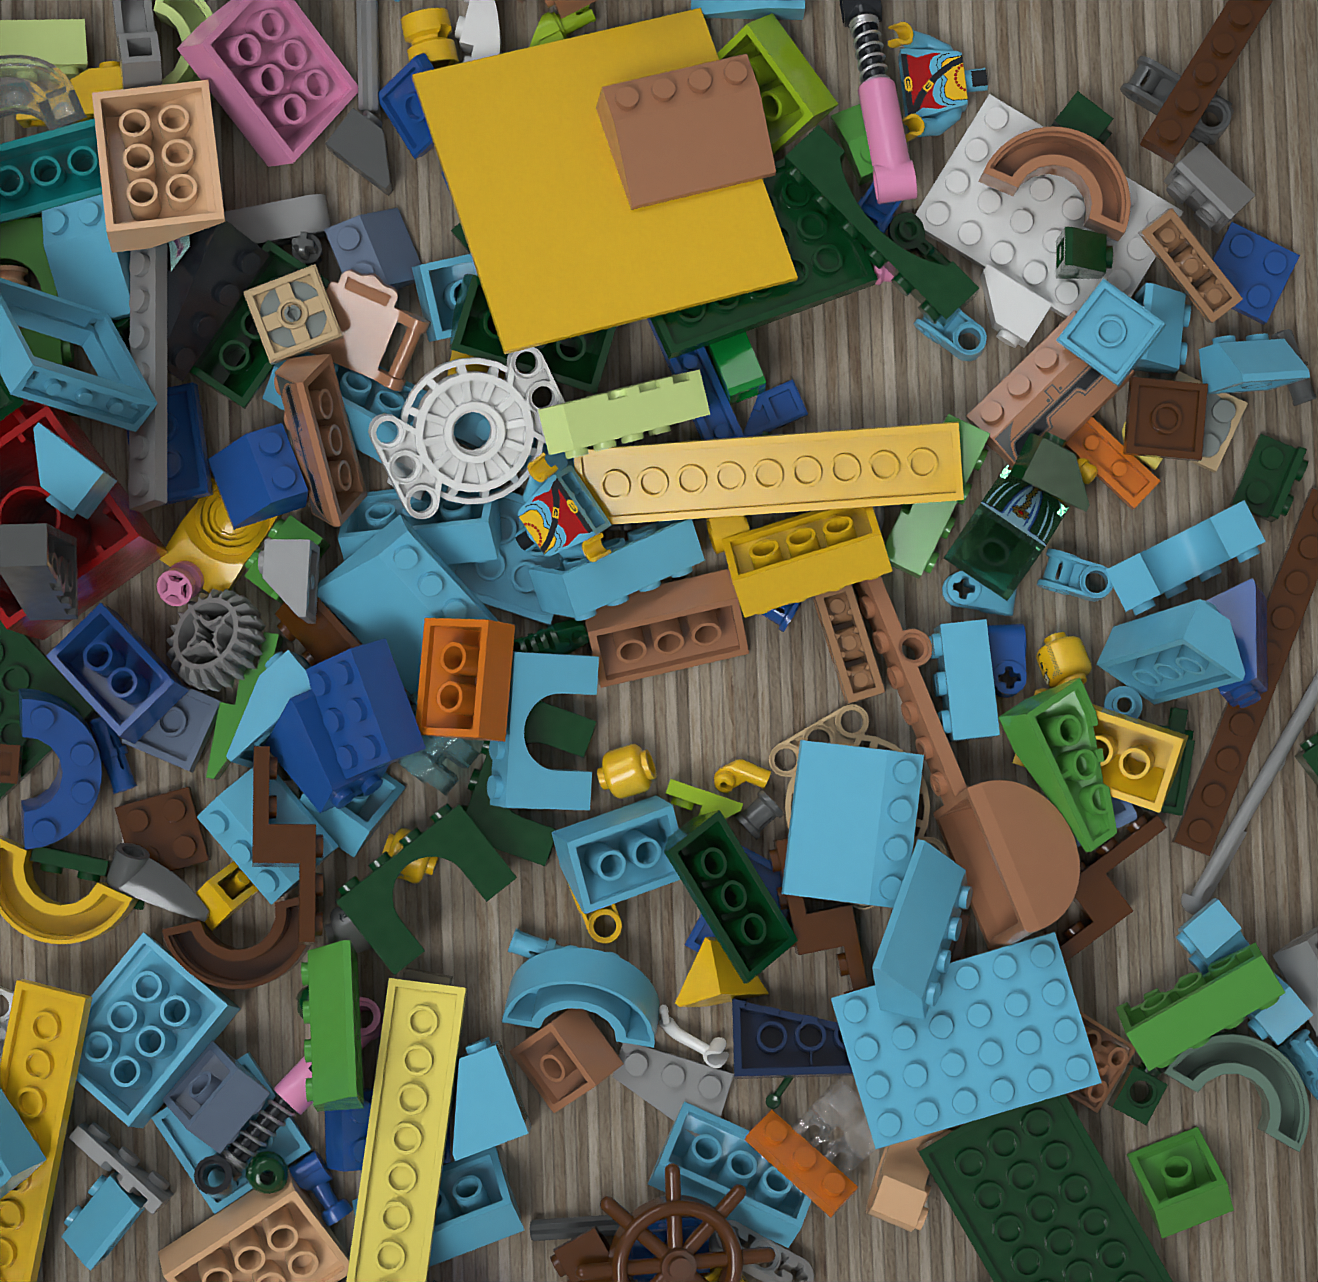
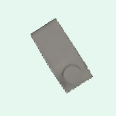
M265 539L264 550H261L258 555V569L260 574H262V578L299 618L308 624H316L320 547L308 539Z

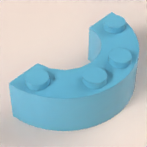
M1244 500L1106 569L1105 572L1125 611L1127 612L1132 609L1136 616L1156 606L1153 600L1154 597L1164 593L1166 598L1169 599L1188 589L1185 584L1186 581L1199 576L1201 582L1222 572L1220 564L1234 557H1237L1239 563L1259 554L1260 551L1257 546L1266 541Z
M1217 898L1209 901L1179 927V934L1175 937L1180 945L1192 955L1188 960L1202 975L1209 972L1208 967L1212 962L1250 945L1240 931L1242 929L1241 926ZM1276 975L1285 994L1281 995L1273 1006L1264 1010L1257 1009L1248 1014L1247 1017L1250 1021L1247 1025L1261 1041L1268 1037L1279 1045L1311 1018L1313 1014L1293 989Z
M568 945L538 954L518 968L510 982L502 1022L540 1029L544 1019L553 1012L567 1008L584 1009L598 1014L609 1022L615 1031L616 1042L654 1048L660 1015V1002L650 980L634 965L620 958L618 954Z

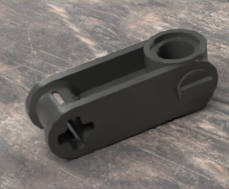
M1140 56L1137 60L1138 67L1129 82L1121 86L1120 91L1131 101L1157 115L1181 75L1151 58ZM1147 76L1148 79H1147L1146 83L1144 84V86H1141V83L1143 82L1144 78ZM1216 94L1205 112H1210L1217 116L1219 125L1208 127L1200 119L1190 138L1198 143L1202 142L1205 146L1208 144L1214 145L1230 123L1234 113L1231 107L1232 103Z

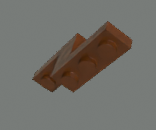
M254 746L252 867H299L298 945H314L315 936H322L323 912H315V897H323V873H316V858H323V834H316V824H269V819H276L277 795H269V780H277V757H270V746Z
M1145 814L1139 816L1137 820L1132 821L1126 826V829L1129 831L1127 835L1119 841L1112 837L1095 850L1099 856L1090 863L1086 864L1084 860L1080 861L1079 884L1073 901L1088 919V922L1083 924L1081 920H1078L1062 933L1065 939L1059 943L1064 963L1133 912V909L1106 873L1167 828L1158 815H1152L1149 818Z
M788 838L773 840L775 849L768 850L773 873L780 871L782 884ZM777 887L776 893L780 910H788L789 925L798 939L791 946L795 948V953L803 955L841 947L842 953L836 954L838 970L841 977L847 976L850 990L844 992V994L867 988L868 984L852 905L847 903L806 912L802 896L781 894L782 887Z

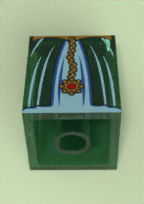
M1008 465L1005 466L944 556L945 560L1006 601L1011 597L1044 550L1070 506L1058 498L1010 475L1012 468Z

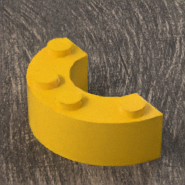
M0 835V914L13 928L29 938L50 944H72L95 939L108 933L123 922L139 900L116 891L107 882H97L89 895L76 903L65 904L53 901L42 893L34 880L33 861H30L32 849H24V845Z

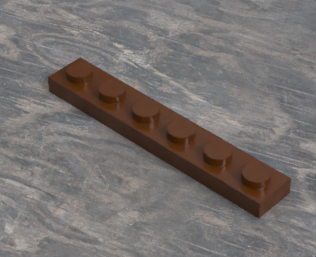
M1228 0L1140 143L1142 147L1168 162L1174 163L1273 0Z

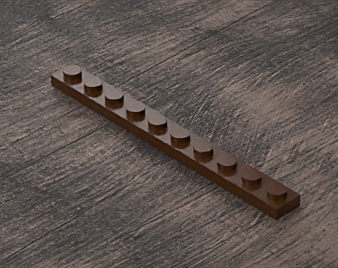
M1314 488L1308 492L1267 597L1268 691L1260 694L1261 699L1258 702L1245 708H1240L1239 705L1232 707L1226 702L1172 840L1176 844L1206 856L1211 855L1318 580V490Z

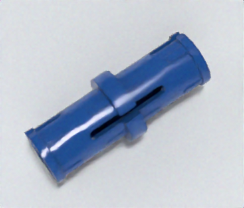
M102 717L88 722L100 751L101 763H104L110 779L113 794L136 787L137 783L133 778L125 755L129 753L127 746H122L117 733Z

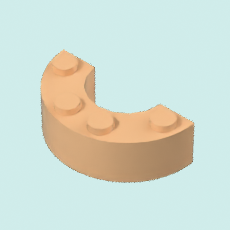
M948 1129L884 1148L869 1192L866 1214L909 1232H912L914 1229H922L929 1208L924 1207L928 1199L931 1186L926 1185L929 1170L916 1148Z

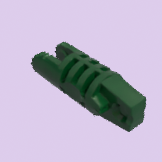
M572 619L552 624L544 630L543 628L537 630L538 632L534 634L533 632L529 633L524 638L521 636L515 639L513 651L569 654L586 645L590 640L583 621Z

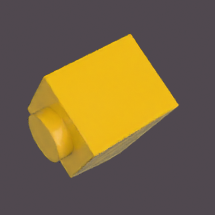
M233 861L206 881L196 892V895L210 912L209 918L205 923L213 931L260 891Z

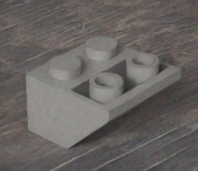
M1202 142L1181 159L1164 180L1168 185L1166 188L1168 194L1179 204L1185 202L1195 212L1193 217L1197 223L1207 231L1212 229L1216 234L1255 196Z

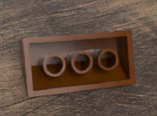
M318 596L316 624H308L299 618L285 602L275 613L281 621L276 625L290 642L297 639L306 650L302 655L311 666L348 649L363 645ZM404 687L410 703L414 697Z

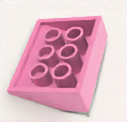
M230 0L203 21L177 48L201 81H209L211 94L268 167L293 164L358 93L357 83L295 0Z

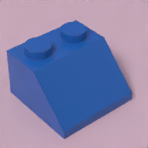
M282 423L247 433L208 459L233 530L306 507L308 489Z

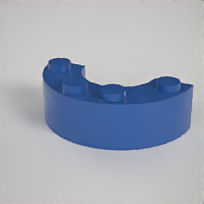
M19 689V714L22 736L39 739L49 745L59 758L57 776L50 787L37 797L21 800V826L24 849H34L47 846L66 837L86 819L100 791L102 767L93 734L83 717L71 705L50 693L34 689Z

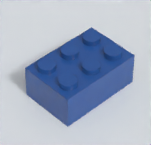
M103 603L98 604L46 655L117 735L133 744L189 691L116 611Z
M386 638L348 649L306 669L310 688L316 697L324 726L328 730L336 752L337 761L342 768L345 779L384 767L426 749Z

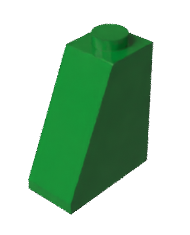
M746 332L707 346L718 379L730 405L765 392L766 380Z

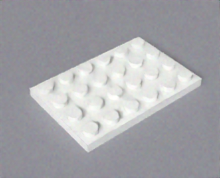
M989 94L915 214L923 222L925 234L985 269L987 264L991 265L1052 303L1050 310L1065 319L1074 310L1077 312L1080 310L1103 278L1131 298L1156 257L1138 232L1167 209L1173 208L1179 217L1184 211L1126 177L1130 191V216L1125 233L1119 241L1107 237V246L1113 247L1112 268L1106 269V274L1102 279L1056 278V240L1065 227H1075L1092 231L1083 227L1086 215L1084 198L1074 184L1064 177L1051 174L1032 177L1019 187L1014 196L978 182L987 163L1001 146L1023 132L1043 127Z

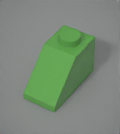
M858 104L831 115V120L858 186L873 181V166L861 105Z

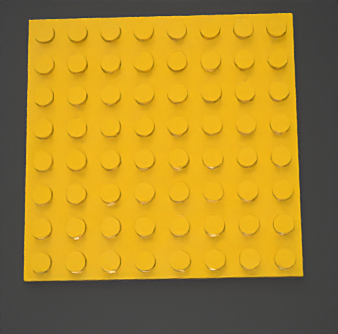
M701 8L412 74V80L504 354L797 281L798 276L763 179L633 210L630 208L596 110L601 89L608 85L719 60Z

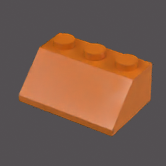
M424 619L416 722L421 735L505 742L515 625L485 619Z

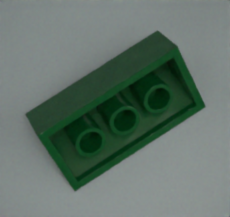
M267 240L262 249L270 256L246 290L308 266ZM321 276L325 289L327 290L330 281ZM244 293L189 373L219 394L246 409L272 371L274 365H271Z
M465 274L454 308L449 349L473 357L494 360L506 366L508 354H504L479 277L473 274ZM616 326L536 346L535 348L543 355L555 382L596 394ZM525 351L520 353L515 362L517 370L526 373L532 371L535 367L536 359L531 352Z
M720 810L693 817L668 837L664 849L665 855L743 983H749L798 941L796 935Z

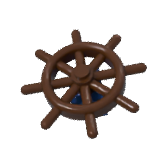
M670 1163L665 1167V1196L650 1200L631 1213L610 1196L601 1199V1209L620 1225L610 1246L608 1262L581 1264L576 1268L575 1274L580 1280L610 1278L611 1282H629L628 1276H631L634 1280L638 1279V1282H709L700 1273H708L710 1268L722 1267L717 1282H740L743 1265L772 1262L776 1254L771 1247L741 1249L738 1236L726 1219L746 1196V1188L743 1185H734L723 1199L713 1207L701 1199L681 1195L680 1168L677 1164ZM716 1231L723 1251L709 1252V1237Z

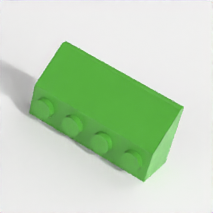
M342 940L308 950V962L301 963L303 986L309 985V1000L303 1001L304 1024H310L311 1039H304L305 1062H312V1078H306L305 1082L307 1102L313 1101V1106L317 1112L364 1108L358 954L351 940Z

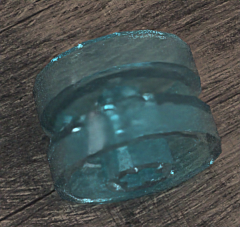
M414 702L411 708L416 719L417 703ZM422 735L426 749L400 759L398 763L424 784L428 782L447 796L459 779L457 774L443 763L445 759L448 758L460 768L469 769L480 753L463 739Z

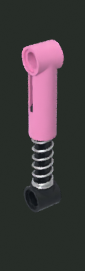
M839 0L843 26L850 28L851 37L854 39L853 47L856 50L855 58L858 61L857 69L860 72L859 80L862 83L858 88V95L873 166V181L877 203L882 204L916 199L917 183L912 160L909 158L896 85L885 74L888 66L883 64L886 56L881 53L884 45L879 42L881 32L878 31L879 22H882L881 0Z
M360 997V1013L362 1011H371L374 1016L371 1025L367 1028H361V1044L363 1049L371 1040H375L381 1035L384 1013L374 1001L369 998ZM305 1056L275 1086L273 1090L278 1096L274 1100H268V1106L258 1112L259 1116L255 1120H249L250 1125L245 1131L240 1130V1136L231 1143V1146L224 1148L220 1154L216 1152L213 1156L205 1157L198 1163L194 1172V1180L199 1190L218 1199L226 1198L234 1193L238 1187L239 1178L243 1175L241 1172L248 1166L247 1161L252 1156H256L257 1150L261 1146H267L266 1141L270 1136H276V1130L280 1126H286L285 1120L289 1116H295V1111L301 1115L313 1103V1101L307 1102L305 1082L306 1078H312V1062L306 1063ZM215 1168H223L225 1170V1180L221 1185L211 1187L208 1182L210 1172Z

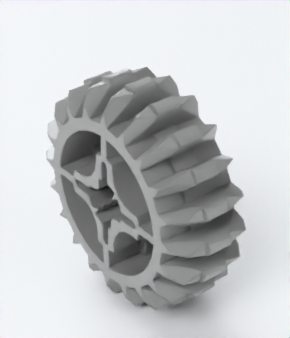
M212 589L209 595L199 593L197 603L189 601L186 612H177L180 620L177 624L170 625L174 635L166 640L169 646L172 647L166 655L172 661L171 667L184 682L193 685L199 690L207 691L210 689L219 692L222 686L233 688L235 678L245 680L244 671L247 668L255 669L252 661L255 656L263 655L258 645L266 641L261 633L266 625L260 619L261 613L251 604L249 599L231 590L225 589L222 592L221 590Z

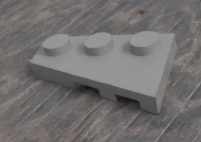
M628 1043L622 1044L619 1058L624 1064L614 1071L612 1076L674 1122L684 1101L721 1118L734 1073L713 1068L709 1065L652 1047ZM687 1130L695 1137L699 1136V1134Z
M84 1122L78 1125L68 1138L101 1168L110 1172L114 1168L119 1173L117 1175L118 1184L128 1193L133 1192L138 1196L143 1195L148 1200L143 1206L152 1215L167 1204L174 1193L168 1189L170 1183L163 1176L155 1171H152L150 1174L138 1165L140 1162L138 1156L126 1147L122 1146L120 1150L108 1141L111 1137L110 1134L98 1124L92 1122L89 1126Z

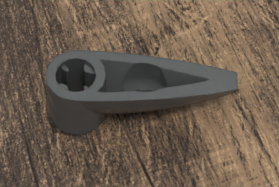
M120 843L117 845L106 879L107 884L111 888L152 905L205 922L209 918V910L196 893L173 872L150 859V854L145 848L132 843Z

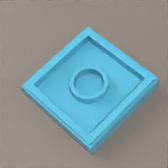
M1103 278L1056 341L1113 384L1120 387L1165 328L1166 324Z

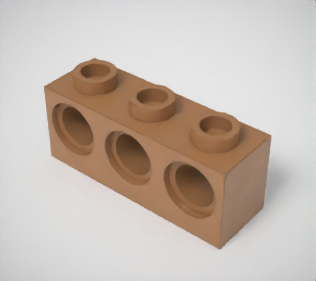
M1173 208L1167 209L1138 232L1208 323L1215 322L1243 300Z
M852 584L838 591H829L813 596L812 599L846 705L885 693Z

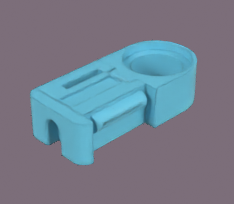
M1303 1029L1289 1036L1278 1047V1051L1292 1063L1304 1085L1318 1100V1047L1308 1036L1310 1031Z

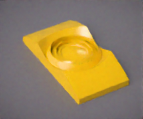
M214 477L211 479L213 495L199 498L166 546L168 553L159 559L170 567L180 561H188L195 564L203 574L204 585L202 589L208 593L212 589L221 590L222 592L225 589L232 590L245 571V564L250 556L258 548L260 549L272 527L282 517V515L233 530Z

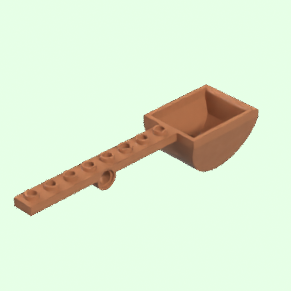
M881 576L873 580L854 583L859 595V610L862 616L869 620L873 630L872 640L874 647L879 654H883L888 666V681L893 689H897L902 701L901 712L903 718L908 725H912L917 737L915 741L917 752L920 755H924V760H926L931 772L930 783L932 789L937 796H941L944 805L933 814L952 860L966 870L968 886H971L973 889L970 905L987 947L992 951L1019 943L1028 935L1042 930L1057 921L1072 903L1080 877L1079 852L1074 835L1059 810L1042 794L1026 785L1007 780H992L967 788L919 671L932 655V643L929 637L917 629L903 631ZM902 645L908 646L914 651L915 660L908 659L903 654Z

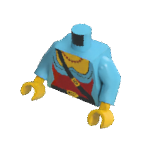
M906 22L890 25L888 29L895 30L898 34V39L889 40L888 46L890 48L905 47L900 49L898 65L905 114L902 122L910 130L905 135L906 142L917 136H939L960 120L962 112L966 110L968 105L967 93L986 91L988 89L986 69L964 70L962 52L954 51L951 45L928 34L912 30L911 26Z
M544 452L531 461L527 466L530 476L523 493L525 504L518 511V517L525 527L515 535L521 549L530 552L539 546L547 557L559 553L565 559L587 558L591 562H596L611 554V550L605 549L602 545L601 538L604 535L601 532L612 526V524L572 465L555 473L559 468L556 465L550 467L547 464Z

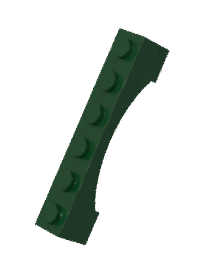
M818 124L785 156L786 175L796 186L801 188L804 185L814 195L811 199L820 211L826 215L831 212L841 222L838 224L841 232L852 242L857 239L867 249L864 253L873 265L878 269L884 266L894 276L891 279L894 286L903 295L908 296L911 294L920 303L918 309L927 320L933 324L938 321L944 327L977 296L980 288L953 261L948 266L922 259L897 245L873 224L857 203L846 182L841 165L844 161L845 151Z

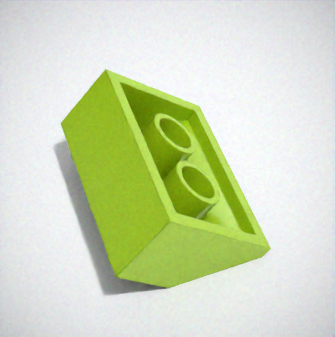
M773 13L746 24L717 53L719 60L743 54L748 55L760 90L773 156L815 127L839 105Z

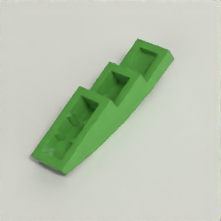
M264 632L263 636L266 641L261 645L263 655L259 656L257 669L247 668L244 671L245 680H239L235 705L220 702L206 778L219 780L231 763L226 755L258 677L267 669L265 667L266 662L280 652L283 636Z

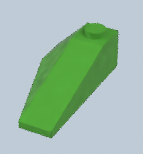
M1080 678L1072 679L1024 699L998 717L1014 752L1049 801L1063 815L1072 833L1086 852H1092L1117 834L1110 788L1103 782L1100 762L1105 761L1103 749H1098L1094 726L1098 725L1097 715Z

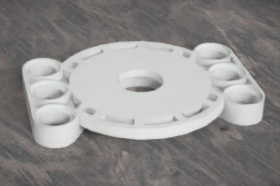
M532 347L509 353L506 366L497 361L479 357L458 358L440 364L425 374L412 388L402 407L400 419L387 413L377 415L372 419L368 429L370 440L403 507L411 516L416 519L430 518L439 508L440 497L451 502L467 505L488 503L500 499L520 487L530 476L527 467L519 476L516 474L524 466L528 456H532L529 461L530 463L542 454L544 443L546 444L538 409L542 408L536 407L533 404L532 394L538 387L546 386L552 393V400L546 407L565 403L551 371L538 349ZM525 351L533 353L536 359L534 369L528 373H520L515 365L517 356ZM481 364L490 367L488 372L485 373L467 371L465 365ZM456 367L457 373L449 375L437 383L433 380L441 372ZM499 369L505 372L504 380L498 377ZM427 384L430 389L422 397L418 407H412L417 394ZM470 412L482 414L490 425V436L487 442L480 448L473 450L461 447L454 436V427L457 420ZM409 414L414 416L412 426L407 423ZM392 421L397 426V436L388 443L379 441L376 435L378 426L382 422ZM535 437L537 439L536 445L532 447L533 438ZM401 456H409L414 461V470L406 477L397 476L393 469L394 462ZM509 480L512 482L502 490L489 494L491 489L500 487ZM442 484L448 486L446 492L441 490ZM460 490L470 493L479 492L480 496L461 497L456 496V494ZM416 491H427L431 496L430 506L424 511L413 510L410 504L412 495Z

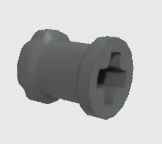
M762 789L757 793L758 798L742 813L738 812L734 815L756 840L761 837L760 832L776 817L781 818L784 815L783 811Z

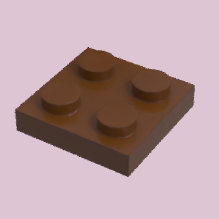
M1141 377L1129 378L1123 454L1201 461L1208 384Z
M185 787L115 807L124 843H132L145 848L150 854V859L168 870L175 871L211 860L201 823L197 818L198 812L191 787Z

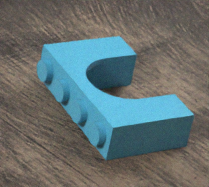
M513 651L505 742L490 741L489 753L492 759V775L487 781V794L490 798V805L503 808L590 810L592 772L577 769L544 768L539 765L527 750L524 739V727L529 712L544 697L559 693L597 695L598 656Z

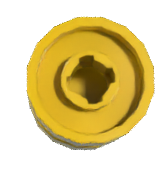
M422 9L409 13L400 19L405 42L412 45L407 50L409 62L416 55L425 53L434 69L459 63L455 42L448 38V35L452 33L448 9Z

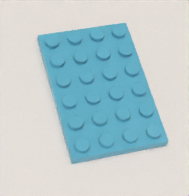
M1055 932L950 963L947 973L940 974L938 980L940 984L939 997L935 1006H929L925 1020L880 1010L875 985L831 998L876 1150L1102 1083Z

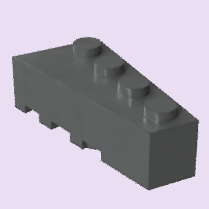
M47 523L0 525V574L28 619H78L77 538Z

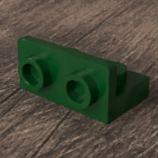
M1263 434L1258 435L1230 505L1234 506L1245 500L1252 515L1269 522L1277 520L1280 515L1285 517L1294 499V496L1289 494L1294 480L1300 482L1309 461L1303 459L1307 449L1301 446L1294 448Z

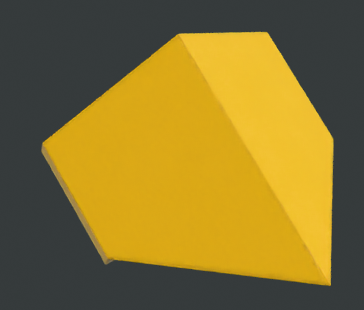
M705 937L675 1004L679 1007H707L732 1002V999L742 1000L769 993L758 976L749 983L744 984L717 938Z

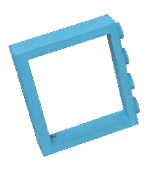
M0 278V375L10 394L136 432L158 403L109 314ZM92 318L98 319L94 326L90 324ZM18 326L82 346L98 376L34 357Z

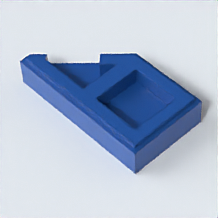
M793 379L758 394L743 432L745 437L761 436L763 431L769 433L808 416V412Z

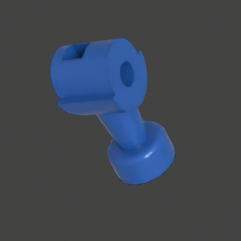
M316 1150L305 1156L297 1164L289 1167L290 1173L297 1185L302 1189L311 1190L325 1208L321 1213V1218L327 1227L338 1222L353 1211L345 1198L337 1199L329 1184V1181L333 1179V1175L330 1169L326 1168V1162H324Z

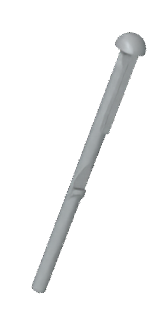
M1318 671L1190 895L1182 894V907L1189 914H1196L1208 903L1247 834L1244 831L1277 772L1281 771L1285 765L1286 756L1318 702Z

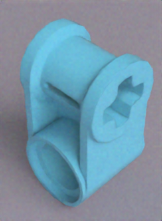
M962 310L944 327L938 321L936 324L931 323L924 316L922 319H916L913 323L923 335L933 342L940 344L962 361L970 362L976 360L981 356L986 345L987 335L984 328L963 313ZM971 333L978 338L979 346L972 350H966L960 346L958 338L962 334Z
M1047 549L1046 555L1049 559L1043 578L1038 579L1037 586L1055 593L1071 595L1093 602L1102 600L1111 592L1113 586L1105 572L1108 569L1107 567L1080 559L1064 551ZM1059 564H1061L1062 567L1058 576V580H1056V573ZM1096 573L1103 577L1105 588L1102 592L1093 593L1087 589L1085 578L1088 574Z
M959 571L948 576L943 582L942 595L947 603L955 607L974 609L995 615L1013 616L1018 577L996 573L984 574ZM962 579L964 580L963 585L969 588L970 592L959 598V592L953 590V585L960 583Z

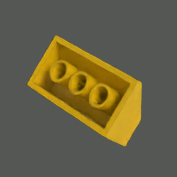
M872 506L814 510L722 539L732 583L744 618L755 614H765L774 608L790 603H800L807 598L829 591H838L845 586L864 580H873L883 574L893 572Z
M1043 687L1037 689L1034 695L1039 694L1048 689ZM1092 704L1098 720V725L1094 726L1097 748L1103 749L1105 760L1100 762L1103 782L1110 788L1111 797L1160 813L1177 773L1188 735ZM1015 753L1012 763L1025 767Z

